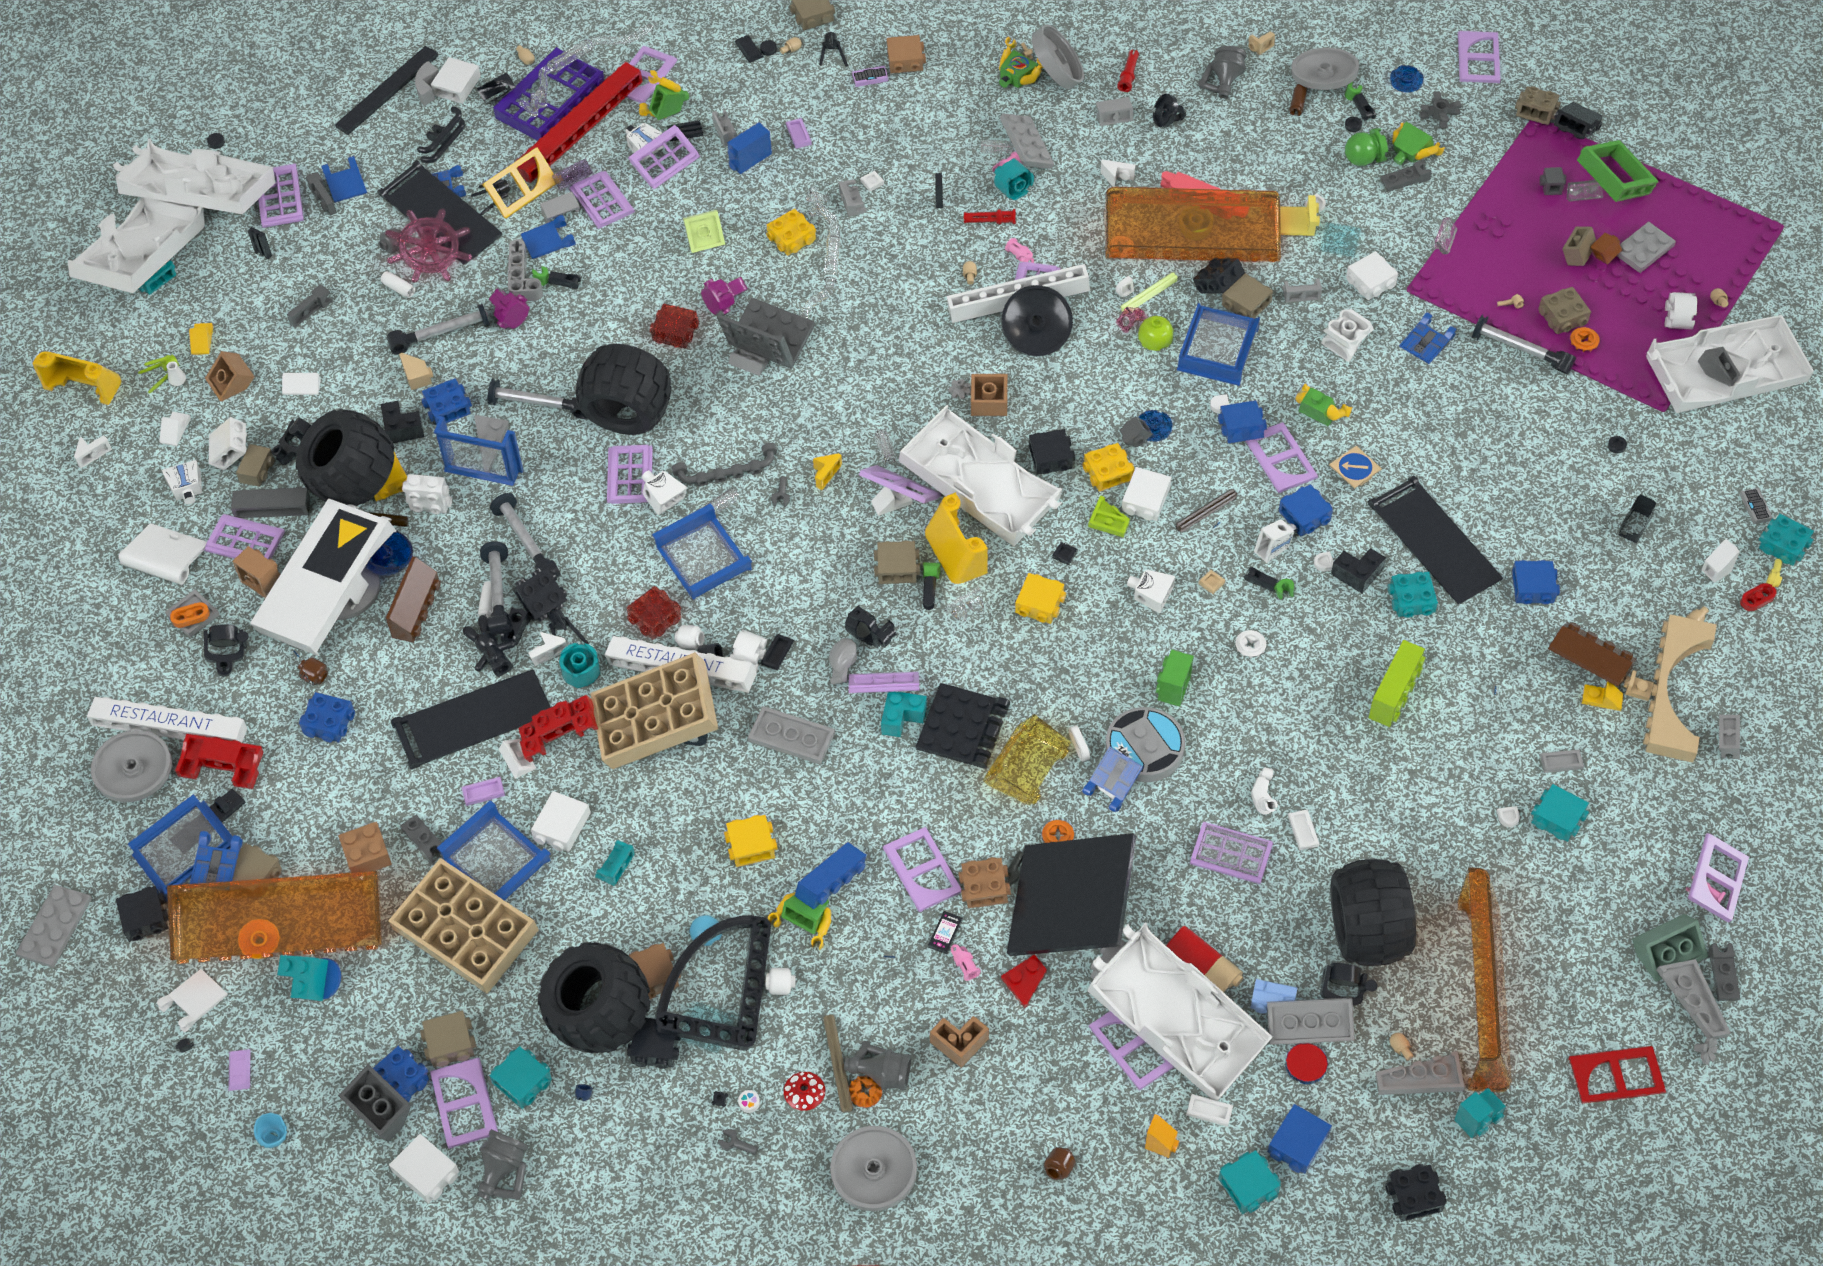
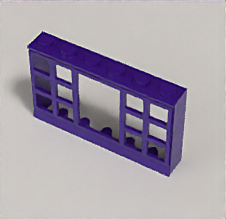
M556 47L493 107L495 118L538 141L560 122L563 117L571 112L574 107L581 103L585 97L592 93L596 87L605 81L604 73ZM553 65L561 68L556 75L547 72L548 69H552ZM565 71L574 75L568 81L559 78ZM543 74L576 91L559 109L526 92L527 89L532 88L533 83L543 77ZM577 78L586 81L580 88L571 84ZM522 95L530 98L524 105L516 102ZM534 101L543 105L536 112L528 108ZM512 104L520 108L514 115L505 111L506 109L509 110ZM546 108L555 111L549 118L541 115ZM523 111L532 114L526 122L518 118ZM536 117L545 121L539 128L530 124Z

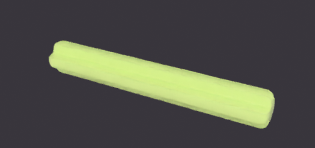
M1174 272L1168 274L1122 304L1121 311L1124 314H1128L1177 282V275Z

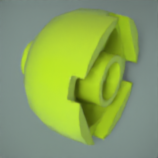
M1150 316L1141 323L1138 331V340L1143 347L1159 351L1169 347L1173 342V327L1166 318Z

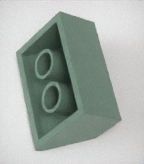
M1685 914L1632 938L1636 955L1655 982L1662 980V977L1656 971L1659 966L1694 959L1699 962L1708 957L1698 920Z

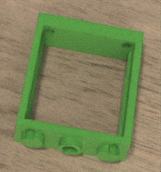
M1620 140L1586 146L1581 150V154L1577 159L1615 202L1648 195L1658 183V180ZM1612 156L1634 181L1623 183L1600 158Z

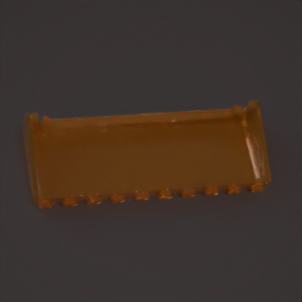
M1111 187L1106 191L1104 204L1105 258L1204 261L1212 260L1213 258L1224 259L1229 257L1238 258L1239 261H1280V194L1276 191Z
M1468 867L1457 900L1458 910L1465 911L1468 914V919L1471 920L1479 1060L1472 1078L1468 1079V1091L1483 1092L1489 1088L1492 1092H1505L1510 1088L1512 1078L1500 907L1489 873L1483 868Z
M380 871L167 885L170 960H176V964L189 963V959H197L198 962H210V957H219V961L232 960L231 956L240 955V959L253 958L252 954H261V958L274 957L273 953L282 952V955L290 956L295 955L294 951H303V955L316 954L315 950L324 949V953L336 952V948H345V952L357 951L359 946H365L366 950L378 949V945H382Z

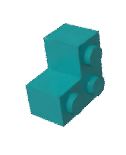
M896 691L888 692L881 721V735L901 737L904 721L924 724L927 696Z
M280 955L277 976L293 978L290 998L323 1001L328 960L314 957Z
M1487 1088L1480 1094L1474 1092L1464 1100L1458 1108L1454 1121L1472 1139L1477 1135L1481 1137L1489 1130L1488 1126L1491 1123L1497 1124L1504 1118L1503 1113L1506 1106Z

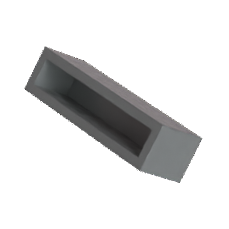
M306 487L233 491L231 511L233 516L237 518L309 515L310 495Z

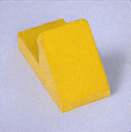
M196 323L194 328L189 329L192 355L210 353L213 333L212 323Z
M832 454L813 459L814 469L818 470L815 474L816 488L823 490L842 466L841 454Z
M1607 681L1605 688L1584 685L1581 704L1621 711L1623 693L1612 683Z

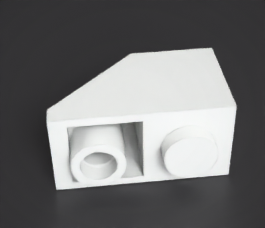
M1725 539L1705 560L1702 571L1714 583L1732 572L1740 551L1734 544Z

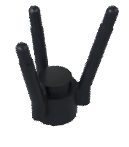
M828 32L824 35L819 65L822 66L826 48L835 49L837 47L844 65L848 67L840 41L837 40V35L834 32Z
M500 179L492 184L501 199L508 197L507 193L510 192V187L505 179ZM486 189L471 194V197L487 193ZM492 202L480 214L484 215L495 206V203Z
M555 610L549 614L548 618L551 623L548 626L552 635L556 636L555 629L567 630L566 625H568L581 641L589 644L561 610Z

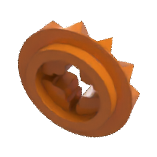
M1586 327L1575 329L1570 336L1571 345H1574L1576 350L1582 349L1583 352L1585 350L1591 352L1593 349H1596L1600 341L1599 335L1594 330Z
M1053 820L1044 826L1042 837L1044 843L1073 840L1074 830L1069 823L1063 820ZM1057 829H1059L1060 835H1064L1059 840L1056 839V836H1052L1056 835Z
M867 1075L857 1076L854 1081H851L849 1092L851 1101L855 1105L867 1108L879 1102L882 1097V1090L872 1078ZM862 1084L866 1088H871L869 1089V1097L864 1092L859 1093L862 1091Z

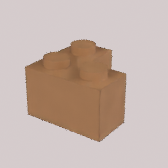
M974 1016L960 1030L943 1017L930 1031V1043L961 1068L989 1040V1028Z

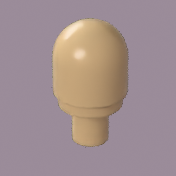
M797 37L787 40L784 43L785 46L780 48V52L784 54L790 50V53L799 50L802 46L801 40Z
M521 45L517 46L516 50L518 51L519 59L526 65L533 64L535 61L533 53Z
M967 261L963 265V276L967 279V284L971 285L974 283V278H976L977 267L974 262Z
M1714 289L1710 294L1711 300L1718 306L1727 307V294L1722 289Z
M1703 606L1700 610H1693L1686 618L1704 622L1705 615L1709 610Z
M1402 1033L1392 1034L1389 1041L1394 1051L1399 1055L1402 1053L1407 1061L1413 1058L1414 1055L1409 1050L1411 1046L1407 1038Z

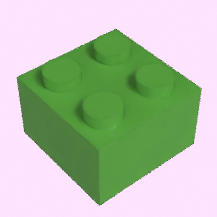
M1171 649L1169 656H1165L1162 665L1164 667L1163 671L1159 672L1157 678L1156 693H1158V701L1181 706L1192 674L1193 655Z

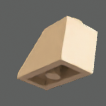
M404 353L399 354L411 390L432 384L431 378L434 376L431 367H427L424 360Z

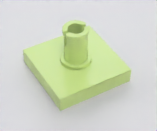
M717 210L683 218L691 253L725 245Z

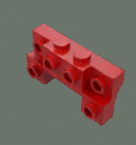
M584 695L570 703L566 700L558 702L555 706L542 710L533 716V721L518 728L522 739L520 745L524 759L532 762V756L541 753L543 756L547 754L543 741L548 743L573 730L580 737L585 736L583 731L589 728L597 730L598 726L594 716L592 699L588 695Z
M186 734L175 772L178 777L197 780L202 767L234 772L231 781L235 787L253 790L259 774L258 766L264 751L261 746L241 743L237 740L228 741L219 737L211 738Z

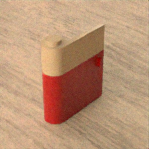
M1187 926L1180 928L1166 945L1182 961L1195 966L1223 993L1228 987H1237L1244 978L1242 977L1243 971Z

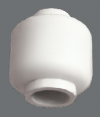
M682 625L675 633V641L681 649L697 650L704 643V632L701 631L699 626Z
M771 968L769 973H766V990H769L771 995H788L791 992V988H795V975H791L789 968Z

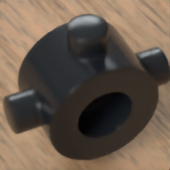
M185 1038L177 1043L176 1049L184 1053L192 1049L194 1043Z
M715 1091L711 1104L725 1107L726 1098L729 1095Z

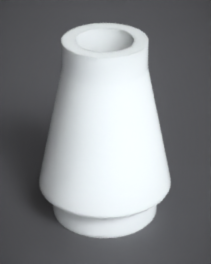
M169 362L167 364L168 382L174 386L182 385L186 380V375L176 362Z

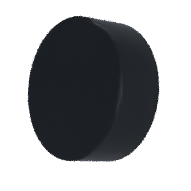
M772 40L763 41L760 44L761 53L766 56L775 54L777 51L776 43Z
M1358 117L1346 119V130L1350 132L1361 130V119Z
M213 133L207 137L208 146L212 149H219L225 144L224 137L220 133Z
M1613 436L1609 439L1607 446L1611 452L1620 454L1626 450L1627 442L1623 437Z

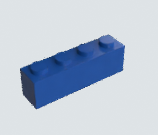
M847 842L798 882L795 897L813 910L820 904L823 905L829 896L836 894L841 886L848 884L853 876L857 873L860 874L864 870L866 854Z

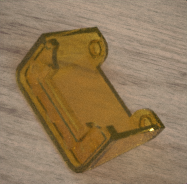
M1033 714L1022 721L1014 730L985 775L983 782L989 787L1026 805H1034L1041 797L1039 786L1054 762L1059 758L1064 759L1068 754L1069 750L1067 748L1071 742L1036 714Z

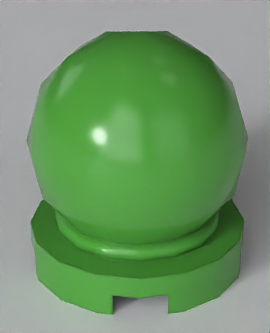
M1381 128L1371 129L1369 134L1358 132L1352 135L1345 144V155L1348 161L1356 166H1367L1374 160L1378 163L1385 162L1387 160L1385 153L1388 152V145L1385 135L1381 136L1380 134Z

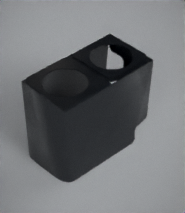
M506 72L478 87L477 90L483 101L507 90L493 99L495 100L506 95L516 86Z
M1642 494L1638 495L1620 526L1619 536L1637 544L1652 518L1656 502ZM1633 511L1648 517L1640 534L1633 532V535L1629 533L1624 535L1621 533Z

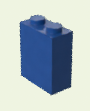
M760 122L727 142L729 166L739 174L747 171L772 154L770 131Z
M1294 1104L1271 1140L1267 1152L1270 1153L1271 1158L1278 1162L1282 1160L1287 1163L1294 1172L1305 1174L1330 1134L1332 1125Z

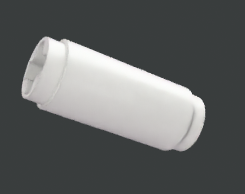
M386 271L382 274L381 282L387 287L407 298L414 295L415 287L391 272Z
M491 581L484 582L482 586L478 617L486 614L488 618L493 612Z

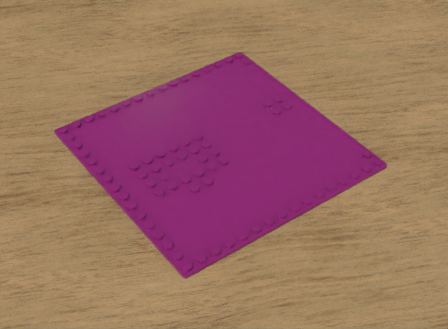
M1529 120L1409 284L1407 292L1474 324H1477L1483 314L1485 318L1488 316L1487 325L1552 352H1567L1576 357L1572 370L1654 409L1666 412L1671 403L1646 357L1653 340L1656 339L1657 343L1684 339L1696 335L1700 330L1721 327L1783 231L1784 225L1643 162L1641 163L1658 180L1652 192L1648 195L1615 202L1577 161L1584 147L1599 143L1588 138L1578 139L1572 133L1559 130V127L1555 126L1552 122L1546 125ZM1612 156L1600 158L1623 183L1634 181ZM1562 167V172L1566 175V184L1564 185L1562 195H1544L1543 186H1540L1539 182L1544 168ZM1647 222H1650L1676 241L1674 247L1641 273L1617 256L1607 265L1596 259L1593 252L1584 266L1567 265L1562 249L1575 227H1592L1596 240L1604 233L1611 236L1615 235L1620 240L1619 244H1621ZM1573 287L1591 311L1588 323L1582 327L1590 328L1599 335L1600 341L1597 348L1591 352L1588 350L1583 352L1582 349L1576 350V347L1571 345V333L1575 329L1581 328L1580 326L1568 332L1556 334L1549 327L1544 316L1539 313L1542 297ZM1714 289H1722L1727 294V307L1718 306L1711 300L1710 294ZM1670 293H1694L1697 297V313L1692 321H1695L1692 330L1665 327V318L1668 317V311H1665L1666 300H1669ZM1516 294L1520 295L1524 300V306L1521 308H1516L1514 304L1497 305V302L1509 300Z

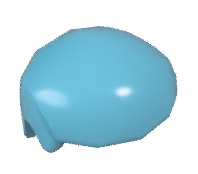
M710 915L697 917L692 922L689 930L691 939L694 940L702 932L719 921ZM722 934L708 941L705 946H710L716 940H720Z
M271 1112L262 1114L256 1119L254 1125L255 1139L265 1148L277 1147L286 1139L287 1126L278 1114Z

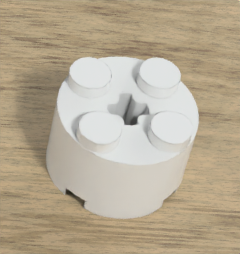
M1673 292L1669 294V300H1666L1665 311H1668V317L1665 318V327L1693 329L1695 321H1692L1697 313V297L1694 293Z
M745 630L740 631L733 645V654H730V657L735 660L751 662L757 672L759 667L757 662L759 659L762 660L766 653L764 648L767 644V639Z

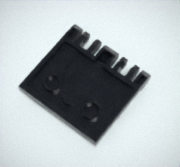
M940 683L917 741L916 750L986 769L992 754L982 748L978 749V747L994 749V742L998 739L1003 721L990 715L994 714L1005 717L1010 701L1006 698H995Z

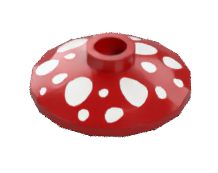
M799 1072L787 1080L784 1086V1097L792 1108L799 1111H808L822 1103L826 1088L823 1080L818 1075L812 1072ZM802 1086L808 1087L805 1091H802L800 1088Z

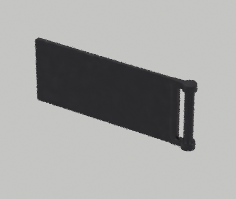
M417 160L386 187L380 188L377 191L379 196L394 206L463 265L467 264L502 236V232L432 175ZM415 171H419L407 182H405L402 186H400L396 191H394L391 195L388 194L399 184H401L405 179H407L410 175H412Z
M1413 475L1408 478V481L1377 498L1368 500V505L1386 522L1457 604L1467 601L1503 579L1499 572L1426 492L1416 476ZM1410 487L1415 488V490L1382 508L1380 507V504Z
M532 669L403 717H395L390 723L396 729L408 758L407 764L413 770L432 760L515 730L533 721L532 717L540 711L551 707L535 671ZM405 723H408L422 756L420 758L415 757L402 726Z

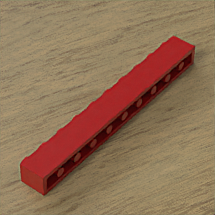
M627 62L622 64L521 157L534 148H538L550 167L643 82L641 70ZM531 157L517 167L522 178L529 183H532L538 177V167L534 157Z

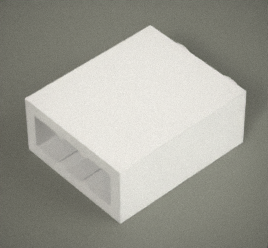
M449 57L431 83L434 96L463 104L481 77L479 66Z
M1136 467L1122 500L1121 511L1128 515L1141 516L1145 520L1157 521L1170 490L1172 477Z
M553 791L531 829L533 839L541 845L549 844L557 851L562 852L564 850L569 852L590 815L589 805Z
M421 1134L389 1164L392 1172L428 1204L432 1200H437L441 1196L443 1188L447 1184H452L457 1179L459 1173L457 1165Z

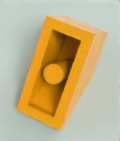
M1155 1114L1147 1132L1145 1149L1169 1158L1171 1152L1176 1153L1180 1141L1177 1140L1178 1132L1159 1115Z

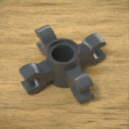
M1440 91L1433 92L1434 98H1432L1433 106H1420L1422 111L1419 112L1420 118L1424 119L1432 116L1434 119L1439 120L1441 129L1448 128L1447 122H1449V117L1447 114L1459 115V108H1462L1461 102L1455 101L1449 104L1446 99L1441 98Z

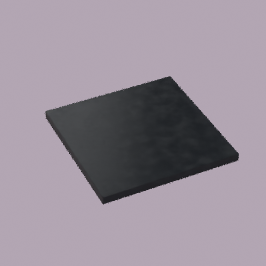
M1134 833L1025 845L1007 954L1009 956L1120 947L1137 836Z

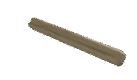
M832 1014L825 1015L823 1020L841 1111L847 1113L853 1110L846 1072L844 1071L835 1017Z

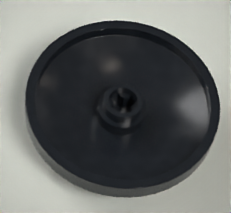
M1031 285L1016 291L1006 302L1001 315V327L1007 342L1021 354L1033 357L1050 355L1059 350L1068 340L1073 326L1072 311L1066 299L1056 290L1042 285Z

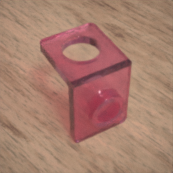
M1126 307L1116 320V324L1124 333H1128L1137 320L1144 321L1148 316L1139 307ZM1125 316L1129 318L1127 326H1124L1122 323Z

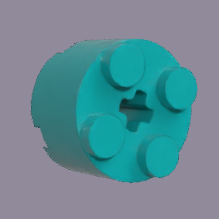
M1015 158L1002 166H998L994 172L996 188L1012 200L1025 196L1029 192L1027 190L1029 186L1032 187L1034 183L1033 173Z
M572 643L566 646L560 654L559 664L562 677L566 683L575 688H582L592 684L600 675L597 652L591 645L584 643L585 645Z

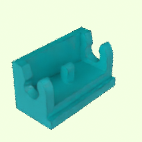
M620 840L615 841L614 849L601 869H597L595 878L612 886L616 885L635 855L633 845L626 844Z

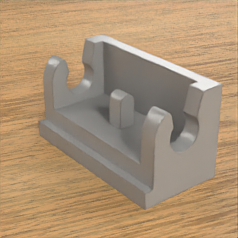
M1129 97L1096 102L1098 111L1096 114L1100 126L1133 121V106Z
M723 110V116L719 117L717 111L712 112L713 124L724 147L728 146L727 142L738 136L728 118L726 110Z
M855 180L838 181L839 193L848 217L867 213L858 187H848L849 185L856 184Z
M572 192L540 203L541 213L547 223L551 222L550 220L554 217L573 210L577 213L580 209Z
M1315 279L1316 283L1299 286H1289L1288 281H1284L1282 289L1285 302L1321 300L1322 286L1320 279Z
M1719 714V750H1721L1722 758H1726V754H1733V759L1740 760V715Z

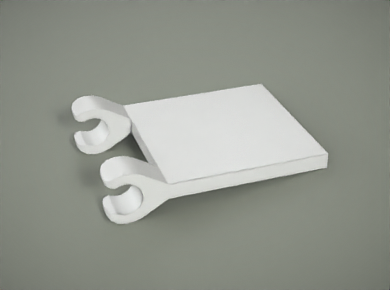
M200 969L169 995L160 998L157 1004L159 1009L165 1012L175 1002L188 1015L178 1022L180 1029L186 1032L196 1021L223 1000L228 993Z

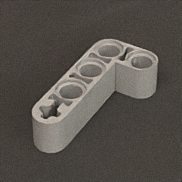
M515 239L509 244V293L517 296L521 294L527 298V301H537L543 297L541 281L537 278L526 279L527 253L525 243L521 239Z

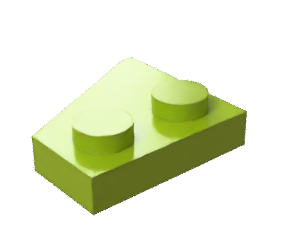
M1100 495L1089 520L1088 527L1124 538L1130 524V519L1125 514L1120 513L1119 509L1114 505H1109L1105 501V497Z

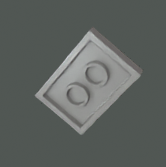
M1647 222L1620 244L1622 251L1617 257L1641 273L1674 247L1676 241L1650 222Z

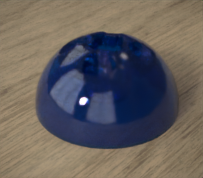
M396 530L370 557L365 568L374 574L390 576L401 572L408 566L413 556L411 542L404 534Z

